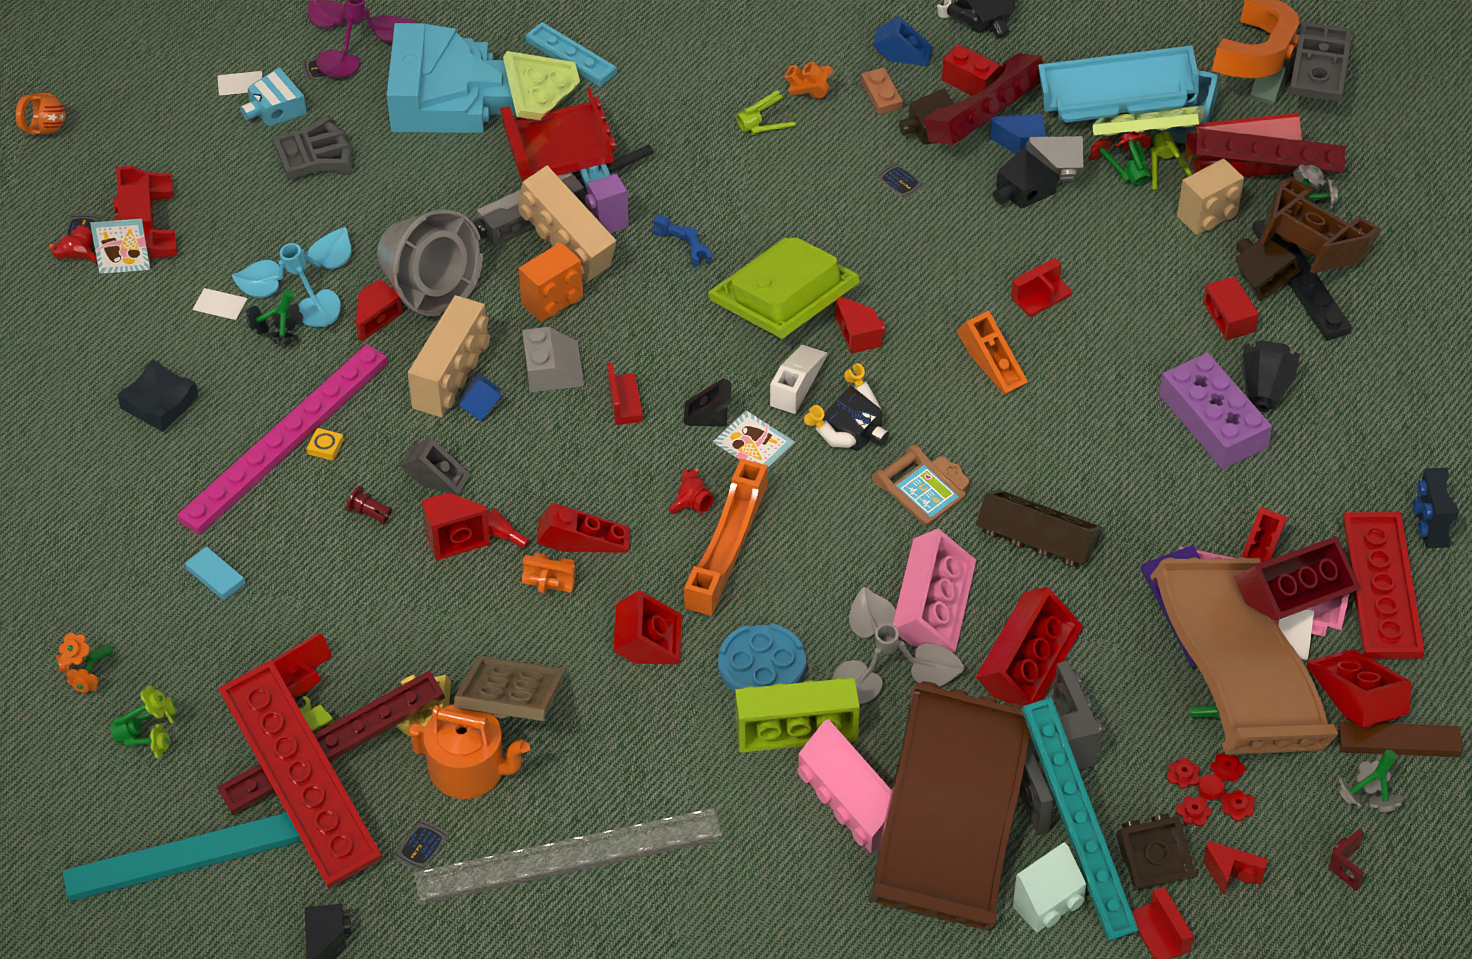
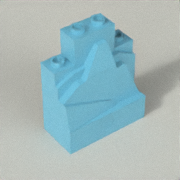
M395 23L387 88L391 132L484 133V122H489V114H501V108L510 106L512 114L516 115L504 60H494V54L489 53L488 42H474L472 38H462L454 28L425 23Z

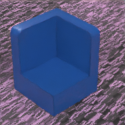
M478 372L460 395L459 406L477 419L483 420L501 397V389Z

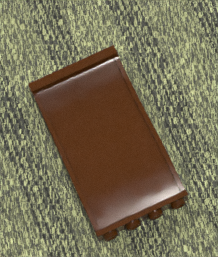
M923 681L916 683L910 691L909 696L911 698L905 733L868 901L988 931L996 923V905L1001 873L1019 795L1030 731L1021 710L1022 705L1009 704L1007 706L997 703V700L991 697L982 696L975 698L968 696L966 691L960 689L948 691L938 688V685L935 683Z

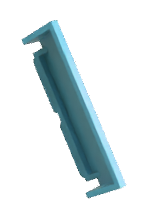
M1192 45L1039 65L1044 111L1057 110L1059 121L1063 120L1064 122L1115 117L1119 113L1125 112L1139 114L1179 109L1187 105V94L1199 93V73Z

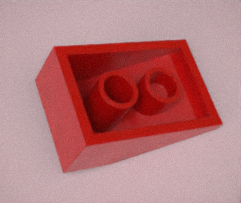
M1350 649L1307 661V668L1342 715L1355 722L1356 725L1371 727L1375 723L1395 720L1396 717L1409 714L1412 681L1357 650Z

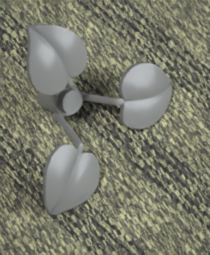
M866 587L860 590L853 601L849 615V624L853 633L861 639H868L875 635L876 649L874 650L871 665L867 668L861 661H846L836 669L833 675V679L855 678L859 706L873 701L881 692L882 678L873 673L881 653L889 655L900 649L907 660L914 663L911 675L916 683L923 681L932 682L940 688L963 673L964 666L960 659L953 652L939 644H921L916 649L915 658L912 657L904 646V642L899 640V631L893 625L896 612L895 607L888 600L873 593Z

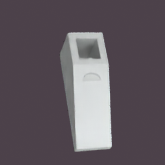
M801 345L780 366L770 384V406L796 414L824 363L827 352Z

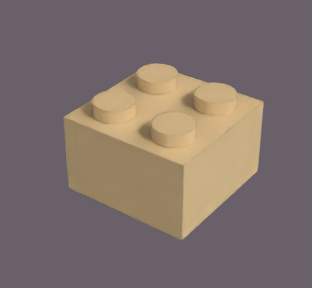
M1223 158L1183 179L1177 217L1196 235L1213 229L1225 220L1232 219L1239 211L1244 177Z

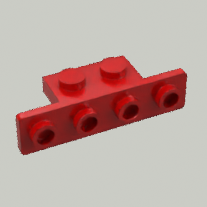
M318 632L272 661L294 698L299 694L310 691L314 685L321 682L318 672L313 668L330 659L332 654L323 634Z

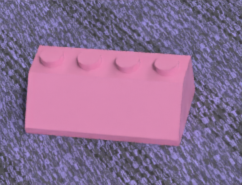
M939 528L913 539L893 625L897 627L899 637L911 646L918 647L921 644L934 643L947 648L951 652H955L976 559Z
M828 719L822 723L800 751L797 768L798 774L805 783L809 782L813 786L819 800L824 804L827 803L833 809L839 823L847 825L852 831L855 841L860 846L864 845L870 853H873L880 846L892 790Z

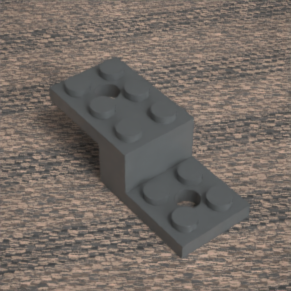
M1302 21L1289 94L1341 102L1352 29Z

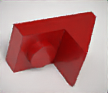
M1211 841L1207 842L1203 863L1224 895L1231 876L1239 878L1246 883L1261 885L1268 861L1266 858Z

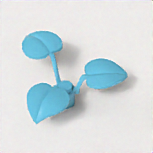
M346 227L327 234L309 248L308 254L298 244L288 243L280 250L282 260H279V265L272 260L258 261L244 270L232 274L233 280L245 294L254 298H265L278 291V280L284 278L286 268L288 272L300 275L310 298L302 300L298 305L299 312L303 315L301 323L309 327H326L331 325L338 319L341 312L339 297L329 289L321 290L315 295L303 271L306 266V260L316 268L321 265L326 269H336L343 266L352 254L348 231Z

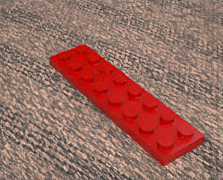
M272 659L219 687L218 689L328 889L382 860L383 857Z

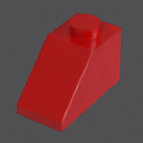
M380 278L359 292L356 327L358 339L361 342L403 314L402 302L397 292Z
M842 296L835 300L834 315L850 353L882 347V335L886 334L883 320L878 319L875 310Z

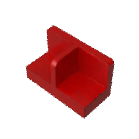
M1053 258L1012 280L1011 299L1029 317H1033L1072 296V290L1060 279L1062 264L1056 258Z

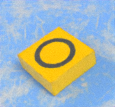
M317 428L306 448L307 454L334 461L344 441L343 434Z

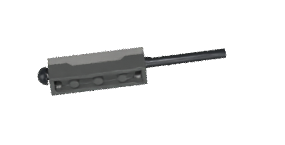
M646 145L614 160L612 163L606 164L611 174L653 154V149L650 145ZM571 172L557 175L585 206L583 187L585 184L582 177H575ZM521 190L477 209L478 219L473 224L477 228L481 239L487 238L496 247L535 229V226L529 220H525L519 213L518 205Z

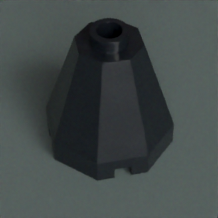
M1261 340L1256 342L1255 347L1250 348V344L1244 346L1241 367L1247 398L1260 412H1268L1271 409H1275L1296 376L1300 354L1296 351L1294 355L1289 353L1290 347L1286 344Z

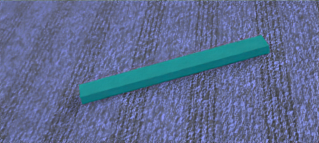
M1052 697L1023 706L1021 708L1107 942L1139 931Z
M287 813L70 868L63 870L62 874L67 897L70 902L301 842L302 840Z

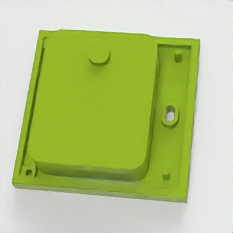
M785 237L714 287L708 294L710 301L783 339L859 284L860 280L857 273L839 265L835 256L799 238L788 239Z

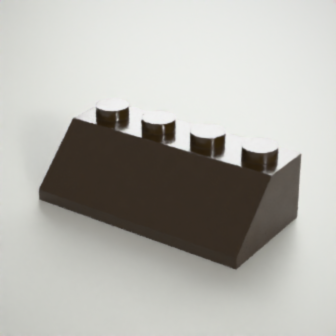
M1000 489L986 493L976 522V526L982 527V532L987 535L998 537L1001 534L1009 537L1008 542L1014 545L1025 547V544L1036 547V553L1051 557L1052 554L1063 557V563L1078 567V564L1088 562L1104 530L1102 526Z

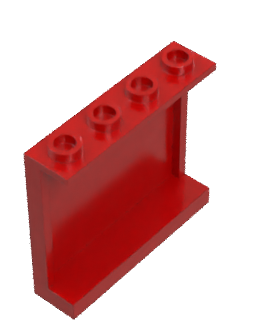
M586 88L589 102L552 110L541 120L514 119L510 106L500 109L504 130L521 182L547 165L556 175H561L614 162L612 152L616 151L615 140L611 136L608 122H606L604 111L601 109L598 96L593 97L590 88Z

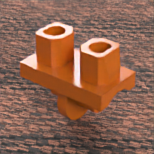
M815 62L807 63L803 70L797 65L790 66L785 75V79L791 84L788 92L792 96L810 93L815 99L823 98L829 89V84L826 82L827 77L832 74L833 69L829 65L819 67Z
M535 553L533 556H524L522 583L538 586V591L546 594L548 589L572 593L575 577L573 560L566 558L560 561L549 560L545 554Z

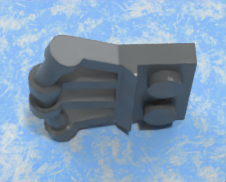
M329 116L319 119L305 129L272 137L274 147L288 179L310 173L315 176L319 171H338L341 174H349L352 171L351 154L354 151L352 144L347 142L348 135L346 131L339 129L334 124V120ZM333 144V145H330V146L318 148V147H321V146ZM338 155L341 156L340 159H327Z

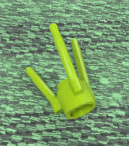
M776 90L753 106L736 114L738 126L743 133L751 131V134L755 135L763 131L796 126L795 122L759 126V123H762L760 111L781 100L783 96L780 94V91Z
M1167 131L1156 134L1152 141L1154 147L1150 148L1153 190H1157L1158 156L1163 159L1175 156L1188 176L1192 175L1189 166L1174 142L1172 134Z

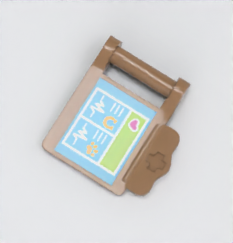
M915 444L907 448L906 454L884 470L879 469L872 474V479L879 488L889 492L925 526L930 525L965 498V491L969 488V479L962 473L958 464L949 462L943 456L931 462ZM912 462L919 464V466L893 484L890 480Z

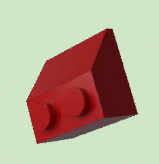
M957 44L943 58L942 81L974 96L989 87L1004 72L1003 64L971 48Z
M451 493L432 496L421 501L425 533L436 561L490 545L487 509L484 505Z
M638 590L616 603L613 652L634 664H678L681 651L682 614L645 592Z

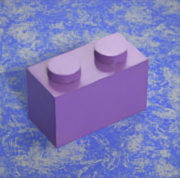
M617 173L587 183L588 194L585 195V201L593 216L609 233L628 228L627 190Z

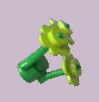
M148 686L140 694L144 704L123 716L114 718L110 723V730L113 739L117 743L124 742L126 748L134 745L151 744V750L154 752L155 757L161 759L163 752H166L169 747V734L166 729H163L162 724H157L156 728L151 730V738H136L142 731L140 722L154 716L160 719L165 713L170 723L174 724L177 703L173 701L171 696L165 697L163 691L154 690L152 686ZM146 710L148 711V712H146V713H144V714H141V715L137 716L138 714H140V713H142V712H144V711H146Z

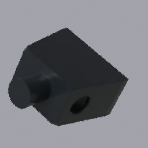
M1022 148L999 169L997 173V189L993 191V198L1000 205L1010 200L1019 208H1025L1056 193L1058 174L1025 148Z

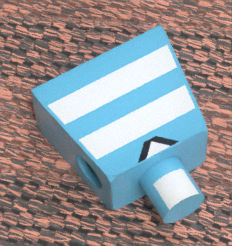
M280 67L249 86L248 95L250 102L240 107L241 113L247 121L259 116L268 126L307 114L304 95Z

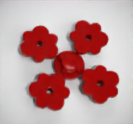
M1218 753L1215 756V762H1212L1210 765V769L1215 774L1205 775L1201 780L1198 774L1200 771L1199 766L1192 764L1188 758H1180L1177 763L1172 762L1169 764L1167 780L1170 783L1178 784L1182 789L1187 788L1189 785H1198V792L1202 796L1195 797L1194 799L1187 796L1183 799V803H1179L1176 806V813L1183 817V823L1204 826L1207 822V817H1210L1212 810L1207 807L1206 799L1216 800L1222 797L1221 802L1223 804L1222 812L1230 815L1234 821H1242L1245 816L1250 817L1253 815L1254 809L1252 807L1255 805L1253 796L1244 795L1241 790H1235L1233 794H1224V782L1227 780L1237 782L1239 776L1245 773L1246 767L1243 763L1239 762L1238 756Z

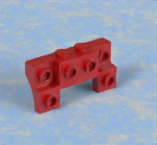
M132 165L116 167L117 197H113V206L118 216H114V221L142 219L147 252H149L150 258L177 256L175 229L155 230L153 217V200L174 198L171 173L146 172Z

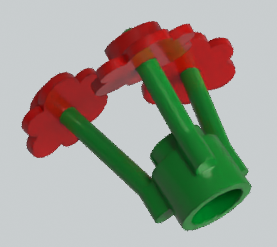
M1132 131L1125 132L1124 135L1120 136L1122 141L1116 143L1115 146L1122 145L1124 150H1131L1134 158L1126 164V171L1108 153V150L1112 147L1113 139L1111 137L1108 139L1101 138L1091 146V154L1088 158L1094 160L1103 155L1122 176L1124 183L1130 181L1133 186H1136L1150 179V171L1146 165L1142 148L1150 145L1151 135Z

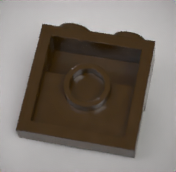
M1168 813L1151 817L1152 822L1140 824L1139 820L1123 823L1122 828L1116 832L1123 863L1127 862L1134 891L1195 876L1179 816L1170 818Z

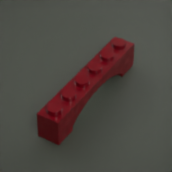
M1017 53L1003 63L1004 72L989 87L964 101L945 108L940 107L925 117L924 122L929 142L947 145L956 144L1041 83L1039 65L1043 64L1042 56Z
M1198 128L1188 132L1186 135L1185 159L1210 162L1220 161L1224 158L1228 162L1266 164L1298 169L1300 164L1305 166L1314 165L1322 171V175L1333 176L1344 172L1346 146Z

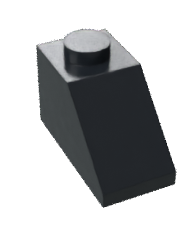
M342 904L305 907L306 959H335L347 947L346 934H352L350 915H344Z

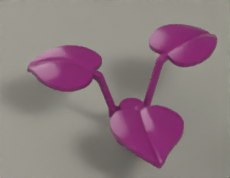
M310 0L308 17L315 26L328 29L336 24L342 25L343 22L348 21L343 52L327 50L320 53L317 57V68L323 74L334 78H346L357 72L359 68L358 57L348 55L347 53L352 24H359L364 19V16L370 29L376 30V37L393 43L395 23H418V21L382 15L375 17L372 22L369 9L365 8V0H345L344 5L331 0Z

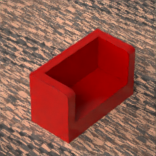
M1235 276L1205 286L1203 304L1226 341L1256 331L1259 314Z

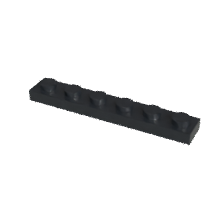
M1265 219L1253 222L1252 230L1258 239L1262 236ZM1279 234L1272 237L1270 240L1296 257L1301 272L1287 283L1325 340L1329 341L1351 334V324L1318 275L1310 272L1312 266L1295 243L1283 240Z

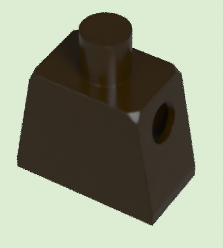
M945 88L911 102L909 105V118L899 121V128L903 136L916 133L922 144H935L928 140L924 118L940 107L945 108L954 105Z
M1244 238L1236 246V250L1240 254L1235 260L1240 273L1260 302L1301 272L1296 257L1272 240L1262 244L1260 243V238L1253 244L1248 238Z

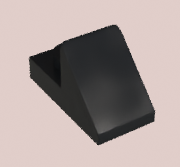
M722 378L685 401L684 424L687 426H726L728 406L731 402L732 383Z

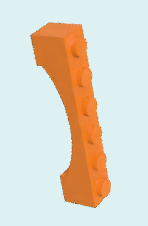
M740 459L732 477L730 491L712 540L699 564L693 566L684 587L685 609L709 616L713 615L768 487V465Z

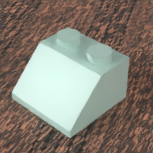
M1065 842L1016 875L1013 908L1036 933L1044 927L1050 928L1055 925L1063 914L1069 910L1075 911L1085 900L1086 882Z

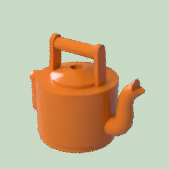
M454 704L444 708L435 705L432 717L425 727L419 723H413L408 728V732L411 735L413 752L426 755L428 774L433 784L442 793L458 799L476 798L492 790L502 775H513L521 769V754L530 750V745L524 739L518 740L508 747L505 757L501 727L497 718L492 713L456 708Z

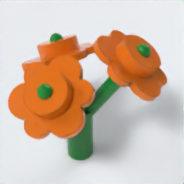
M68 633L64 637V643L59 646L61 654L56 655L55 666L58 667L59 672H65V676L69 678L68 684L81 693H87L89 690L94 692L98 688L99 679L97 676L89 673L94 662L113 654V648L110 644H105L90 651L89 644L85 643L86 637L84 635ZM83 661L87 663L85 669H79L78 671L70 669L69 666L72 664L80 665Z

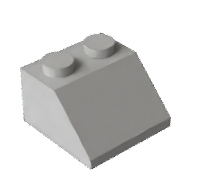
M1083 136L1030 137L1025 146L1028 152L1058 174V181L1060 182L1074 181V177H1078L1083 169Z
M551 327L522 330L529 392L584 386L579 347L576 340Z

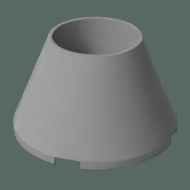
M448 209L434 210L398 221L389 226L378 244V263L398 296L408 308L425 316H440L442 312L446 311L455 295L467 299L473 291L480 276L483 262V254L480 253L478 242L481 238L475 225L463 214Z

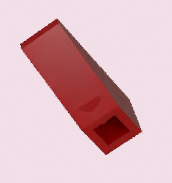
M552 502L538 520L536 543L562 552L626 553L629 550L630 527Z

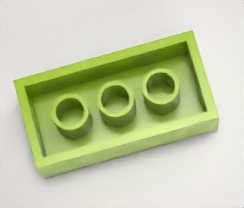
M835 678L825 681L809 680L803 683H778L773 686H748L742 689H735V723L739 752L805 746L822 723L828 719L848 742L858 741L860 706L855 678Z

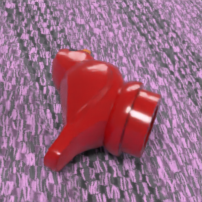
M77 226L76 229L72 230L71 235L64 236L58 243L49 245L51 253L56 259H89L93 263L98 264L96 255L90 249L94 245L92 231L84 226Z
M687 469L683 472L677 500L668 509L671 514H676L685 508L705 513L711 507L714 496L699 477V469Z

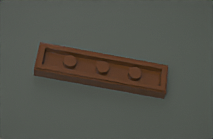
M1339 722L1340 752L1384 754L1386 750H1392L1396 755L1461 757L1462 755L1460 726L1375 723L1371 727H1360L1355 722Z

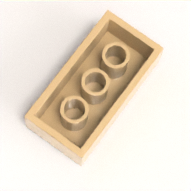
M548 165L522 182L518 205L519 213L525 220H529L535 226L538 235L542 239H547L552 246L562 242L581 260L582 279L586 283L611 266L616 239Z
M457 295L453 297L408 371L413 409L442 418L446 410L453 406L458 390L465 386L468 373L471 369H475L482 350L487 349L490 342V335L487 331L488 317L486 316L485 304Z

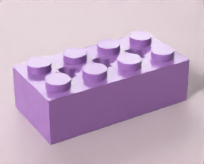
M1208 352L1162 373L1159 395L1222 469L1268 448L1272 425Z

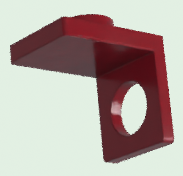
M1360 828L1348 839L1342 838L1333 848L1328 868L1355 891L1360 889L1364 872L1350 862L1348 858L1361 846L1364 832ZM1343 866L1352 872L1354 879L1345 873Z

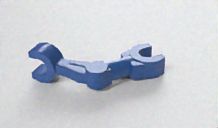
M656 215L653 221L655 225L652 231L653 234L665 236L669 233L680 239H685L687 244L689 243L691 264L694 267H698L699 257L705 258L707 264H711L712 252L704 243H700L695 228L671 224L666 216Z

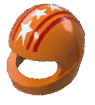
M48 93L23 95L18 101L16 108L17 126L21 131L29 134H54L63 126L66 117L62 102L54 95ZM32 100L33 118L28 127L25 121V110L28 103Z

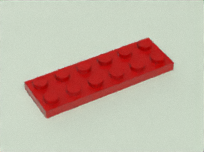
M1344 512L1343 526L1349 564L1361 589L1354 592L1363 654L1371 659H1423L1424 646L1401 512Z

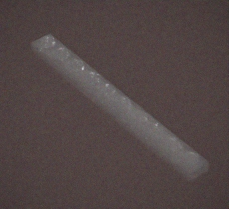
M712 808L415 872L414 876L420 904L423 905L722 840V833L715 809Z

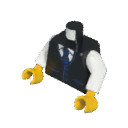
M856 363L853 365L856 376L852 373L851 369L846 370L844 374L845 380L855 383L856 386L850 385L825 412L818 405L812 406L809 409V413L804 416V422L809 426L816 425L819 436L823 437L830 446L859 451L870 440L879 446L884 445L888 439L889 432L881 428L882 409L866 381L863 382L861 379L865 373L863 366Z

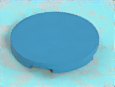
M772 623L750 627L745 625L733 631L723 641L719 650L718 668L723 682L733 692H735V689H742L748 686L763 687L773 686L778 683L794 684L800 683L804 677L806 656L803 644L790 630Z

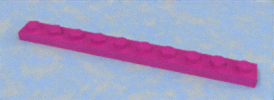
M366 344L177 514L178 522L200 535L388 364L387 356Z

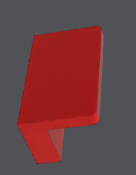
M607 363L608 385L615 425L643 422L635 373L615 375L613 363Z
M1164 886L1153 890L1150 904L1131 911L1139 930L1137 932L1153 959H1174L1191 951L1194 936Z

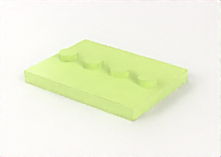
M1203 105L1139 114H1118L1115 117L1099 118L1093 124L1094 135L1104 134V136L1117 135L1120 132L1135 131L1139 133L1148 129L1167 130L1177 126H1182V128L1194 127L1205 117V109Z

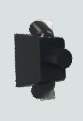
M944 0V6L937 5L938 16L941 18H948L950 16L957 18L973 27L979 33L991 28L998 39L1004 37L1010 31L1005 22L1009 20L1013 13L1015 0H955L954 4L951 3V0Z

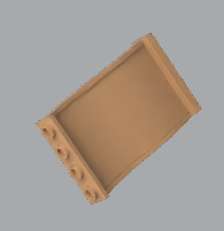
M1170 557L1163 559L1150 577L1152 581L1158 582L1169 619L1180 641L1199 668L1213 695L1226 737L1222 743L1225 753L1323 751L1338 735L1334 724H1328L1322 702L1311 676L1294 648L1280 630L1277 622L1247 605L1234 579V576L1254 565L1260 564V559L1245 557L1237 559H1222L1221 557L1213 559H1199L1197 557L1175 559Z

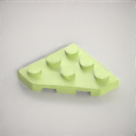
M507 51L503 57L517 117L541 120L580 83L575 62Z

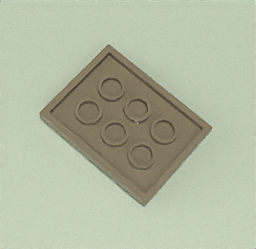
M478 656L455 695L454 707L488 712L498 718L513 716L544 721L564 681L565 669Z

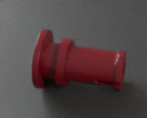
M362 486L355 488L347 501L346 510L352 512L356 509L358 514L364 513L381 524H385L389 518L380 514L379 511L391 516L392 508L372 499V495L369 493L363 494L364 488Z

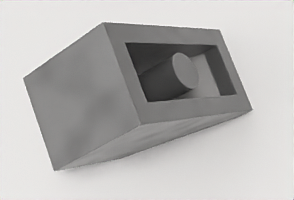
M432 438L413 445L400 465L420 485L454 495H459L470 476V473Z

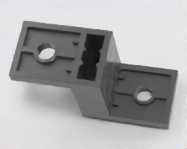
M1069 661L1057 663L1053 699L1061 715L1059 719L1078 770L1096 766L1097 753H1100L1099 739L1103 735L1101 722L1098 718L1094 719L1090 698L1087 694L1084 695L1081 690V679L1078 672L1072 670ZM1030 734L1019 794L1038 836L1049 833L1050 820L1053 819L1052 804L1055 803V799L1050 785L1047 786L1044 780L1047 777Z

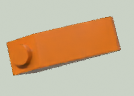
M989 310L966 321L956 330L969 355L1004 395L1028 383Z

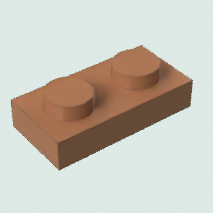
M885 68L861 73L860 81L879 115L903 109V100Z

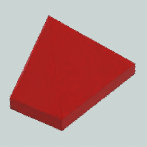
M1261 506L1241 557L1259 558L1261 563L1271 560L1288 517Z

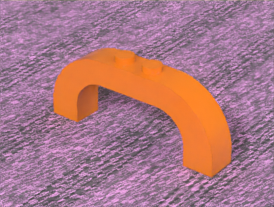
M1245 0L1240 22L1264 29L1271 35L1266 42L1261 44H1244L1223 38L1217 47L1212 71L1240 78H1262L1279 72L1286 59L1291 60L1293 52L1298 46L1299 35H1297L1299 17L1297 13L1280 0Z

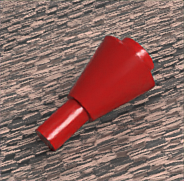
M496 508L491 512L487 510L489 535L507 541L510 540L522 549H525L530 539L515 531V528Z

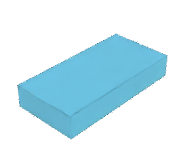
M207 546L185 562L186 569L223 601L245 585L244 577Z

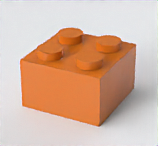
M562 242L518 268L521 304L540 322L555 316L560 310L576 303L583 297L581 260Z

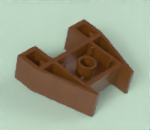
M1288 177L1279 185L1267 210L1260 243L1265 244L1276 234H1279L1287 242L1295 243L1303 248L1307 254L1317 256L1310 269L1311 273L1357 264L1369 254L1381 228L1360 216H1357L1348 224L1308 201L1313 189L1292 177Z

